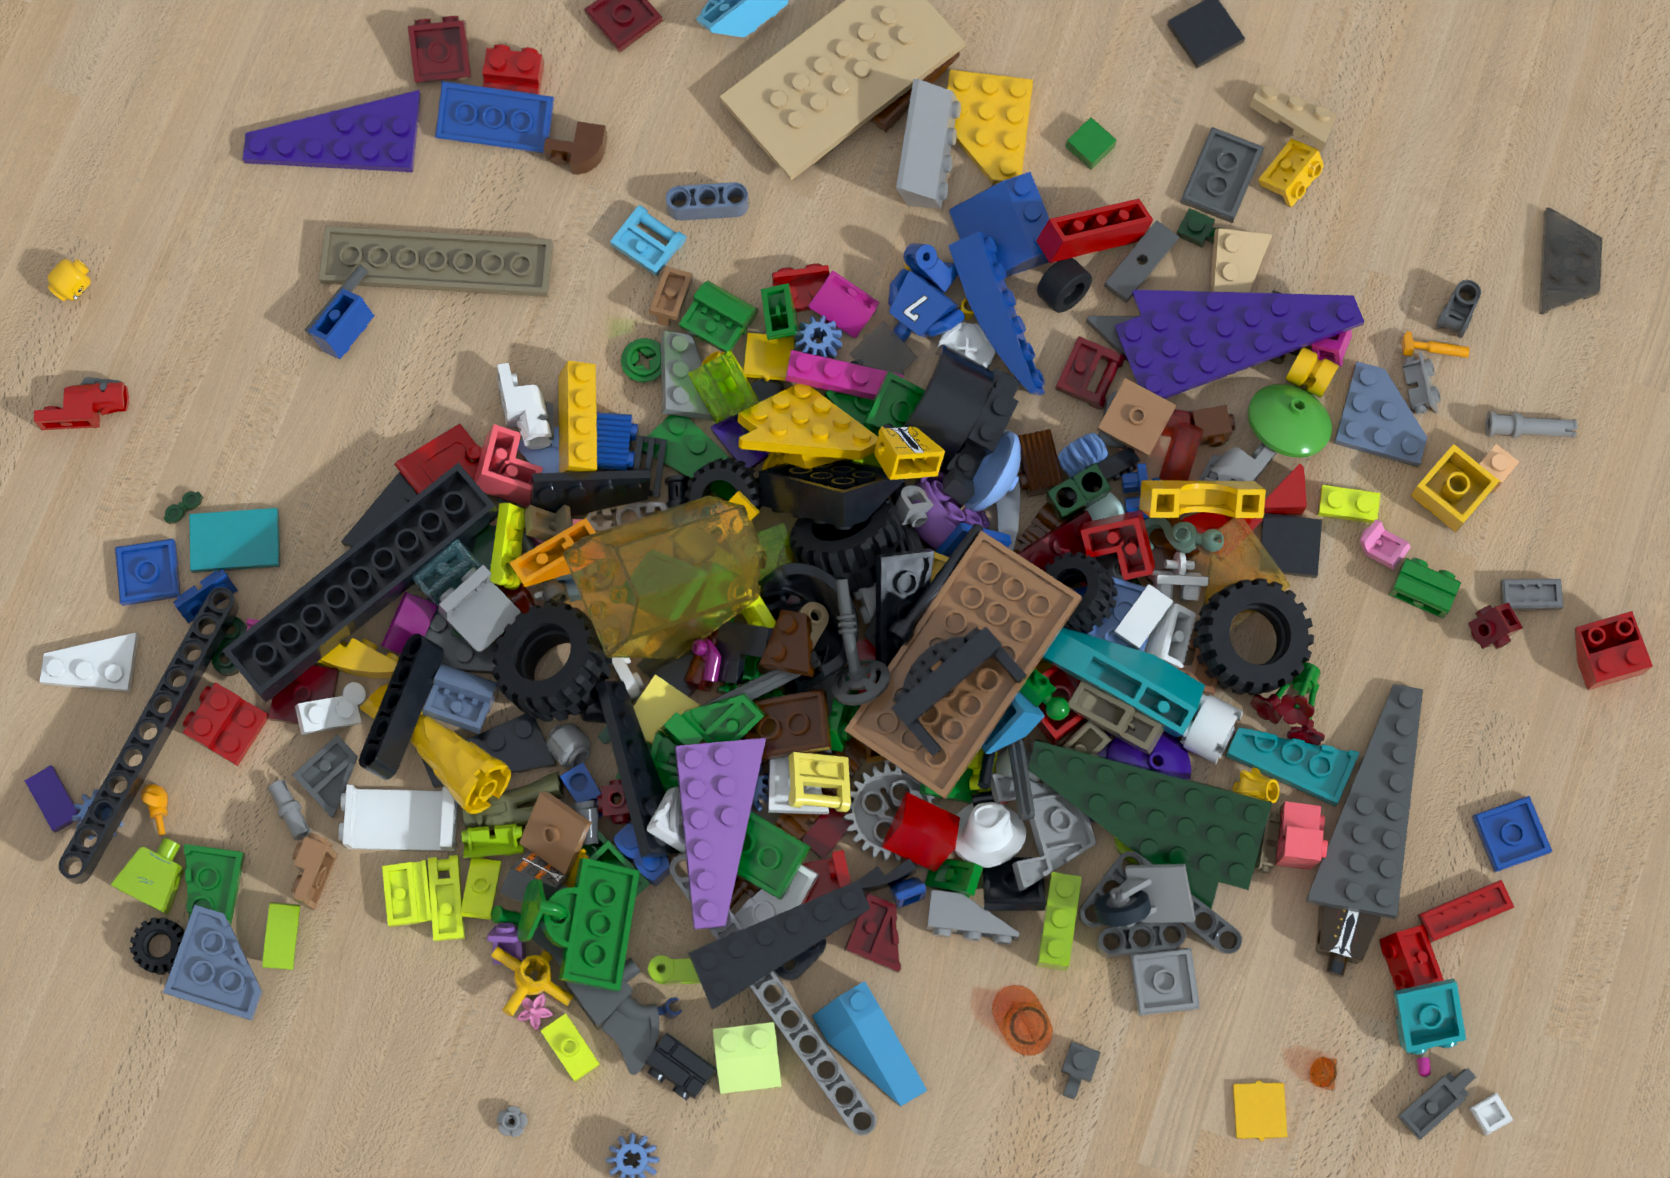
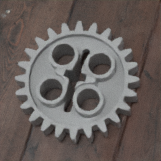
M885 764L882 773L874 766L871 769L872 777L865 772L862 773L863 784L858 781L852 783L857 792L850 791L851 800H853L849 809L851 813L845 815L843 820L852 821V825L846 829V832H856L857 835L853 838L852 842L855 843L860 840L863 842L860 851L863 852L870 847L872 849L871 858L876 857L881 852L883 861L886 862L890 854H893L897 862L901 856L882 848L881 845L884 839L879 838L876 833L878 825L884 824L890 828L893 821L892 816L887 817L885 815L889 806L881 794L880 788L886 790L890 808H897V810L902 801L897 800L893 796L894 786H902L908 793L931 804V800L935 797L920 794V782L906 772L902 773L901 769L895 766L894 771H891L889 765ZM867 797H875L879 801L880 807L878 811L873 812L866 808L865 799Z

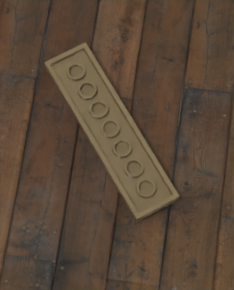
M325 226L319 280L321 284L342 285L360 264L368 270V273L357 286L548 297L553 241L552 239Z

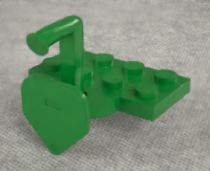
M581 858L578 863L574 887H566L554 892L545 900L542 880L534 879L526 887L521 913L506 910L502 906L497 905L492 910L491 920L494 923L508 922L518 926L517 936L521 942L531 940L535 930L541 927L545 937L553 945L564 949L559 980L618 992L621 989L640 871Z

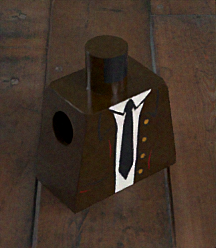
M1319 906L1316 952L1329 956L1326 973L1344 977L1347 962L1358 964L1363 960L1381 920L1380 916Z

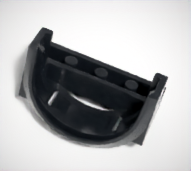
M986 626L981 631L978 627H975L965 637L943 640L924 651L909 669L904 681L903 690L892 699L895 703L891 707L892 710L933 757L942 748L922 726L919 718L989 658H992L1007 671L1016 683H1020L1027 676ZM941 660L942 664L933 671L931 668Z

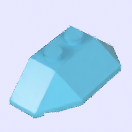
M709 0L703 7L701 14L696 17V21L712 33L746 37L748 34L756 31L769 18L777 15L788 4L789 0Z

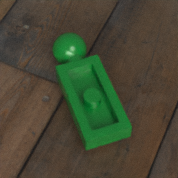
M1034 669L1020 689V692L1036 707L1041 703L1046 705V714L1053 720H1062L1069 713L1068 702L1062 697H1054L1052 694L1056 688L1049 682L1046 676Z

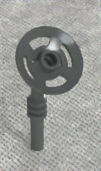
M848 579L836 580L840 613L837 616V620L841 621L838 623V627H841L839 634H842L848 666L843 668L834 678L832 693L834 698L844 705H862L879 697L887 689L891 676L888 667L884 663L869 659L859 660L854 634L857 632V628L853 627L856 625V621H853L855 614H852ZM881 670L880 679H879V681H878L877 684H876V683H875V681H876V679H877V672H876V671ZM841 679L842 686L839 688V681ZM866 688L867 690L866 692L861 694H848L850 689L863 690Z

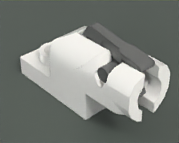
M509 363L497 364V383L507 428L518 427L520 433H522L524 445L529 449H542L550 446L554 438L553 404L544 401L542 392L536 385L518 386L517 375L511 374Z

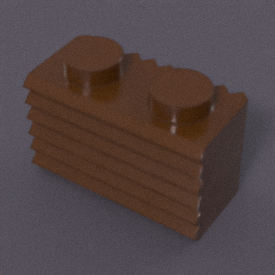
M1051 429L1018 435L1021 445L1020 465L1022 473H1018L1021 490L1027 491L1028 498L1047 494L1048 490L1064 482Z

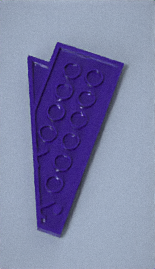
M1134 290L1132 295L1141 316L1115 325V331L1136 384L1166 399L1364 325L1365 321L1354 295Z

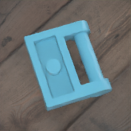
M639 205L610 240V244L638 265L657 276L674 253L683 246L687 236L680 231L676 233L648 214L646 208ZM643 223L668 240L669 243L666 246L638 228L637 225Z

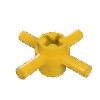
M498 946L493 951L491 957L514 971V982L517 989L502 1009L505 1014L513 1016L527 995H537L543 991L566 1006L570 1004L574 996L550 981L551 971L549 962L553 957L543 949L540 955H531L522 961ZM533 970L539 973L536 977V981H533V979L528 976L532 974Z

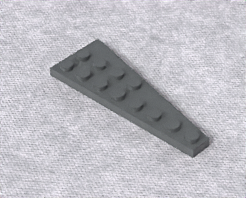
M1393 684L1328 843L1326 857L1322 859L1306 897V903L1396 919L1398 916L1423 689Z

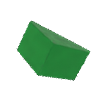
M789 283L761 289L767 339L773 340L796 335L799 324Z

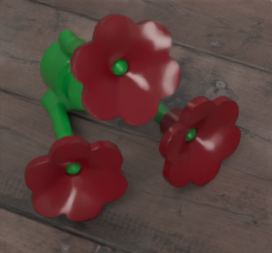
M1304 662V670L1300 675L1293 677L1292 682L1280 687L1275 694H1271L1268 698L1256 694L1251 700L1250 705L1257 711L1259 717L1269 720L1273 724H1278L1283 717L1287 724L1294 725L1298 723L1301 725V727H1291L1290 731L1287 732L1289 739L1295 738L1304 740L1305 743L1320 745L1321 741H1324L1325 735L1313 728L1314 721L1312 717L1315 713L1316 694L1320 687L1317 682L1321 672L1314 664ZM1293 684L1294 689L1299 692L1298 695L1294 697L1287 694L1280 700L1284 692ZM1310 692L1309 700H1307L1304 696Z

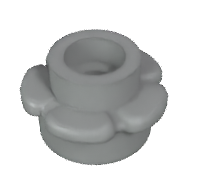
M509 1106L507 1110H502L498 1114V1130L504 1136L511 1135L512 1137H517L521 1135L524 1127L527 1125L526 1114L522 1113L519 1107ZM510 1119L515 1120L513 1125L509 1124Z

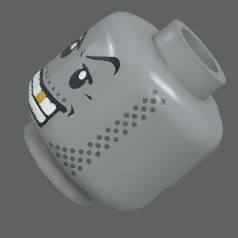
M568 723L564 725L559 724L549 732L546 747L548 752L561 766L574 768L589 758L591 742L578 726Z

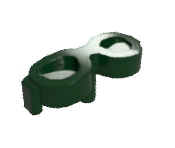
M190 491L185 493L182 497V502L178 505H170L166 509L164 520L168 524L177 523L184 517L185 512L198 507L204 497L199 492Z

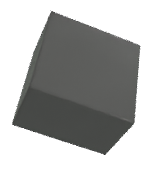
M954 466L943 477V491L963 506L974 495V481Z

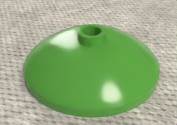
M1288 384L1268 385L1257 391L1249 403L1248 420L1253 432L1262 443L1275 452L1289 457H1309L1323 450L1330 440L1332 423L1326 408L1314 395L1302 388Z

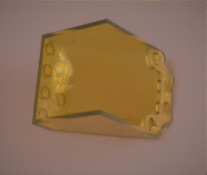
M706 496L582 537L563 552V556L606 657L678 659L692 648L694 641L705 639L759 598L761 586L758 585L761 569H765L767 555L764 548L760 545V539L748 518L745 506L714 496Z

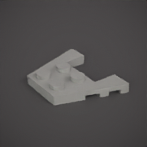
M992 774L990 787L994 802L1001 803L1016 800L1013 778L1003 777L1001 774ZM1030 781L1035 817L1029 821L1040 857L1016 861L1012 864L1019 891L1026 889L1096 845L1089 816L1045 782Z

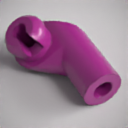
M697 639L692 645V651L694 654L701 655L706 662L703 680L717 682L721 654L709 639Z

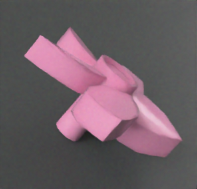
M542 994L536 997L534 1002L525 997L521 1004L526 1010L519 1014L517 1020L527 1021L530 1019L532 1027L537 1031L541 1024L540 1017L549 1018L554 1015L549 1009L542 1008L545 1004V995Z

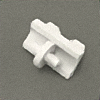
M1176 552L1173 560L1164 561V568L1173 569V571L1154 570L1153 574L1148 575V579L1153 581V587L1170 599H1172L1174 584L1181 585L1180 598L1196 601L1199 600L1201 586H1208L1209 578L1201 576L1200 572L1186 571L1194 570L1195 562L1186 561L1185 553Z

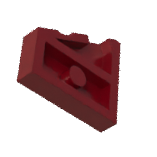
M868 893L865 897L870 910L857 917L844 951L899 973L901 962H899L898 953L899 936L896 929V905Z

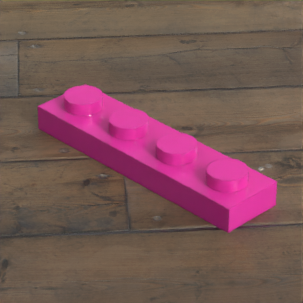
M791 350L785 381L874 400L888 371ZM894 373L900 376L901 378H904V375Z

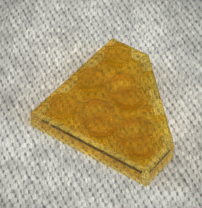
M1233 517L1217 529L1224 536V544L1220 550L1211 552L1207 576L1209 577L1208 586L1205 589L1203 606L1209 602L1208 599L1215 593L1240 580L1249 579L1252 581L1256 578L1266 579L1267 583L1275 581L1282 584L1281 590L1283 591L1291 586L1244 518ZM1244 610L1236 614L1231 622L1230 631L1256 611Z

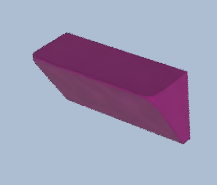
M404 592L381 646L401 654L410 636L419 633L425 637L437 610V605L424 598Z

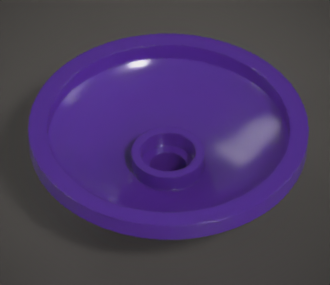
M1163 731L1150 756L1116 737L1113 738L1107 749L1106 758L1191 780V762L1187 750L1183 748V744L1180 743L1181 741L1178 737H1174ZM1153 758L1159 761V766L1154 765Z

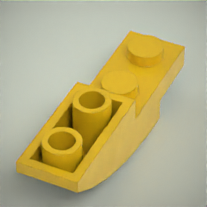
M352 638L347 647H345L347 643L343 641L318 661V663L328 668H335L339 672L358 677L391 679L399 657L390 652L386 656L376 651L378 646L363 638L360 642Z

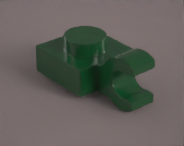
M1189 208L1176 235L1203 247L1205 241L1214 244L1215 229L1221 227H1213L1215 219Z

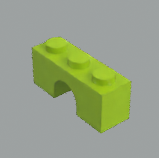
M1051 872L1049 876L1045 902V918L1036 964L1038 967L1067 971L1069 968L1082 876Z

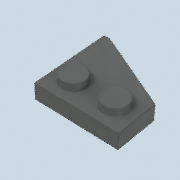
M337 734L300 767L293 776L332 818L337 812L341 802V795L345 792L358 756Z

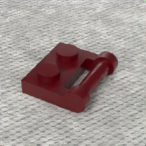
M1078 336L1055 390L1086 402L1095 409L1102 410L1106 404V394L1118 368L1123 366L1125 357L1116 351ZM1100 359L1106 360L1108 364L1095 393L1088 391L1087 388Z

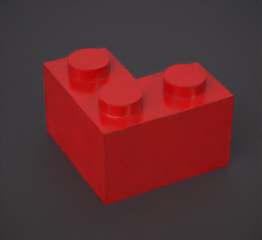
M1142 510L1084 522L1080 531L1087 556L1097 557L1116 552L1123 580L1153 574L1155 562Z

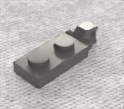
M1469 1068L1461 1071L1456 1077L1451 1073L1442 1076L1397 1117L1417 1140H1421L1466 1100L1465 1097L1469 1093L1464 1088L1476 1076Z

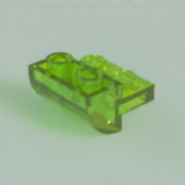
M731 350L687 373L716 424L759 402L757 395Z

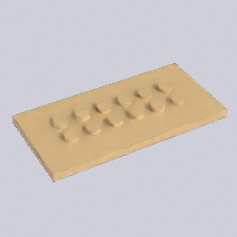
M845 0L720 96V101L791 181L910 90L913 85V79L923 80L965 47V41L928 0Z

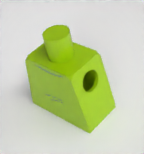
M164 837L156 853L143 846L140 847L114 879L111 886L168 915L185 868L172 861L181 845Z

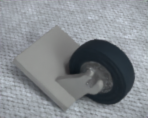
M1185 864L1127 865L1125 867L1127 880L1119 887L1099 897L1095 902L1097 920L1105 926L1120 928L1122 926L1131 927L1135 923L1194 922L1196 920Z

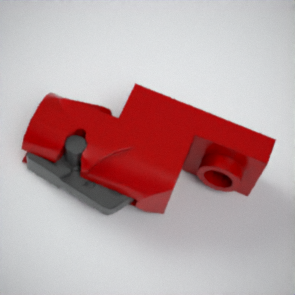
M85 377L80 385H71L64 388L63 409L57 406H46L44 410H34V422L41 430L99 428L100 414L107 415L128 410V388L120 380Z

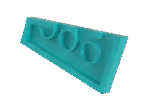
M1239 727L1226 757L1250 768H1258L1261 773L1336 807L1360 752L1353 750L1343 751L1335 749L1334 746L1324 744L1322 746L1305 743L1304 740L1295 738L1290 740L1277 737L1275 734Z

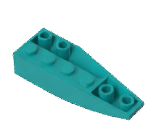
M1066 628L1061 629L1042 657L1045 661L1077 680H1082L1134 707L1137 712L1163 725L1164 731L1174 737L1184 734L1198 709L1205 685L1153 654Z

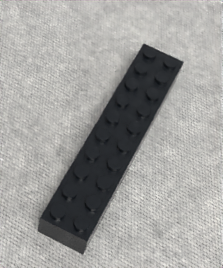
M457 463L222 651L258 695L267 703L498 517L496 506L463 467Z

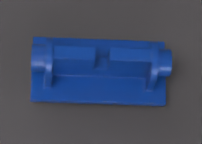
M223 569L219 572L215 570L212 574L201 580L200 584L203 588L200 590L194 585L181 595H177L178 599L173 603L188 624L194 621L208 594L213 589L225 587L233 594L238 591Z

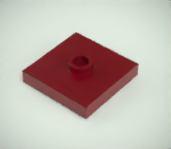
M596 0L584 9L586 16L618 53L663 21L662 16L648 0Z
M320 666L310 667L272 698L268 719L299 724L295 706L298 703L335 697L339 670Z

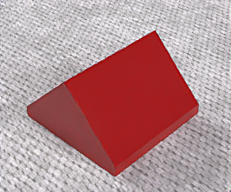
M906 792L881 847L906 859L910 858L912 862L936 872L956 848L960 817Z

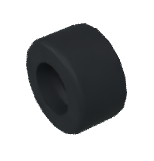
M1074 258L1057 261L1042 276L1037 287V294L1057 313L1065 312L1078 304L1086 295L1092 283V275Z

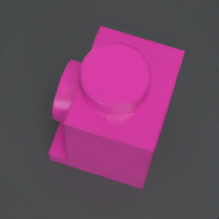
M1348 330L1311 344L1312 351L1318 354V360L1321 361L1326 358L1342 367L1343 357L1352 338V331Z

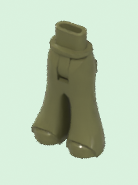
M551 773L528 785L504 791L499 799L492 795L487 800L492 806L480 813L470 814L462 808L465 828L489 826V830H494L495 826L515 823L517 826H526L535 805L519 807L527 803L536 802L539 793L547 791L563 802L564 791L560 773Z

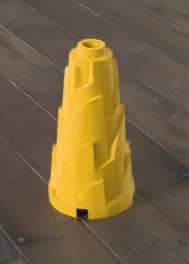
M419 716L410 742L415 746L422 759L433 769L437 779L449 790L459 805L470 814L480 813L492 806L487 800L492 795L499 799L509 784L511 778V770L507 768L509 766L503 761L494 758L472 741L468 742L451 729H446L431 717Z

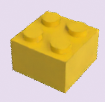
M1453 444L1417 485L1410 496L1454 532H1457L1500 480Z

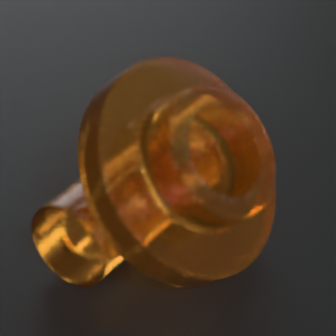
M1319 1057L1312 1063L1310 1079L1315 1086L1325 1090L1335 1089L1337 1059Z

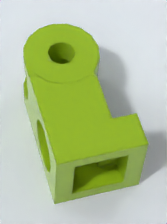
M659 955L651 959L648 965L649 975L658 984H701L691 959H670L667 956Z

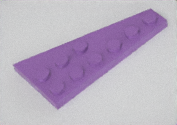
M766 738L675 747L693 930L718 928L726 925Z

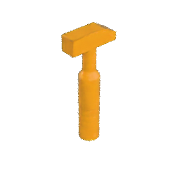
M1410 331L1404 334L1401 341L1402 352L1405 356H1412L1414 348L1424 349L1429 353L1468 358L1470 348L1467 346L1434 341L1427 343L1413 341L1412 332Z

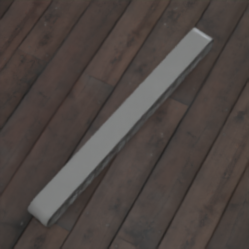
M679 855L671 861L670 873L690 901L688 877L682 878L677 873L678 864L686 861V855ZM729 907L726 925L709 929L714 937L719 940L745 928ZM773 971L751 985L750 988L849 1128L858 1135L871 1133L877 1123V1116L777 973ZM770 985H776L781 990V997L775 1003L769 1002L765 997V990ZM788 1010L795 1011L799 1016V1022L794 1028H789L783 1023V1015ZM806 1035L813 1036L817 1041V1048L813 1053L804 1052L800 1046L801 1039ZM822 1061H830L834 1064L835 1073L831 1078H823L819 1074L818 1067ZM846 1086L852 1090L853 1099L850 1103L843 1104L837 1100L836 1092L839 1087ZM866 1112L870 1115L871 1125L869 1128L860 1129L855 1125L854 1117L857 1113Z

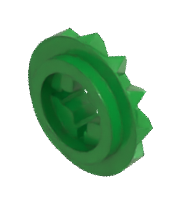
M648 338L636 339L629 343L621 356V365L624 373L632 381H639L643 384L648 381H656L661 375V345L655 340ZM639 352L646 359L652 358L649 361V370L643 365H636L640 362Z

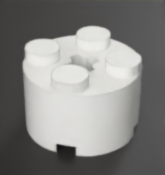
M1202 694L1194 716L1195 720L1194 722L1190 721L1180 743L1184 744L1183 748L1217 764L1218 757H1222L1236 731L1233 725L1236 720L1240 721L1243 711L1213 695L1206 696Z

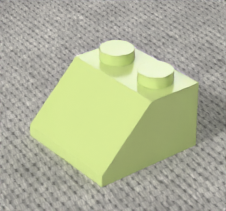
M774 1022L713 1029L720 1094L782 1087Z

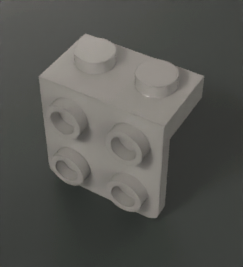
M484 565L478 570L475 568L470 569L462 577L463 583L455 590L452 587L449 588L439 598L441 601L439 613L479 653L486 650L505 632L503 630L508 623L512 625L517 620L515 617L521 613L505 594L491 582V572Z

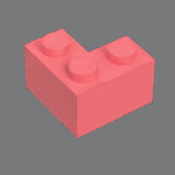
M494 424L484 439L474 481L484 493L528 507L530 504L532 474L542 473L543 467L516 459L522 433Z
M1285 801L1280 807L1279 820H1281L1275 865L1312 870L1327 854L1328 841L1323 839L1325 815H1321V806Z

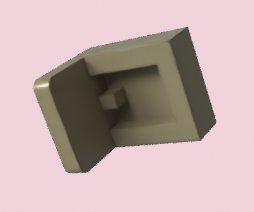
M532 505L524 511L526 535L543 541H547L573 526L570 507L563 505L556 513Z

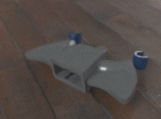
M537 928L531 939L547 951L561 968L564 949L553 945L545 937L542 928ZM629 958L625 961L621 989L618 992L564 981V985L574 996V999L596 1029L599 1030L601 1028L616 1042L629 1073L636 1075L644 1067L646 1060L655 1049L659 1035V1016L664 1015L667 1018H674L682 1010L672 1012L669 1009V1004L680 1000L677 997L668 999L662 1006L658 1007L656 1004L642 1005L631 997L633 990L627 982L638 975L640 970L635 962Z

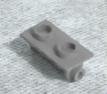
M1419 351L1420 359L1416 360L1415 356L1407 357L1402 365L1407 385L1418 383L1419 386L1408 389L1411 408L1415 410L1416 414L1426 413L1428 407H1431L1437 413L1439 412L1437 403L1441 402V397L1437 385L1433 386L1431 376L1435 375L1434 365L1431 358L1427 359Z

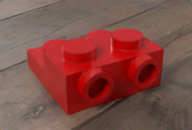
M496 44L493 49L486 48L482 72L484 78L482 87L539 95L544 68L542 54H538L536 49L530 47L522 48L521 52L511 51L510 47L503 44Z
M215 682L212 688L207 686L202 691L199 697L201 705L196 713L191 711L184 719L183 727H185L183 733L188 738L238 766L267 722L269 714Z

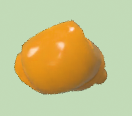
M148 784L142 789L141 800L148 807L149 816L155 819L158 836L166 834L163 817L168 815V794L164 787Z

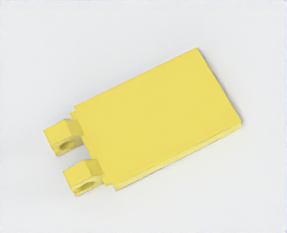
M654 675L633 708L645 740L652 746L655 733L658 730L662 731L660 728L673 714L678 712L682 715L685 710L701 705L657 675ZM702 739L699 744L707 742L704 739Z

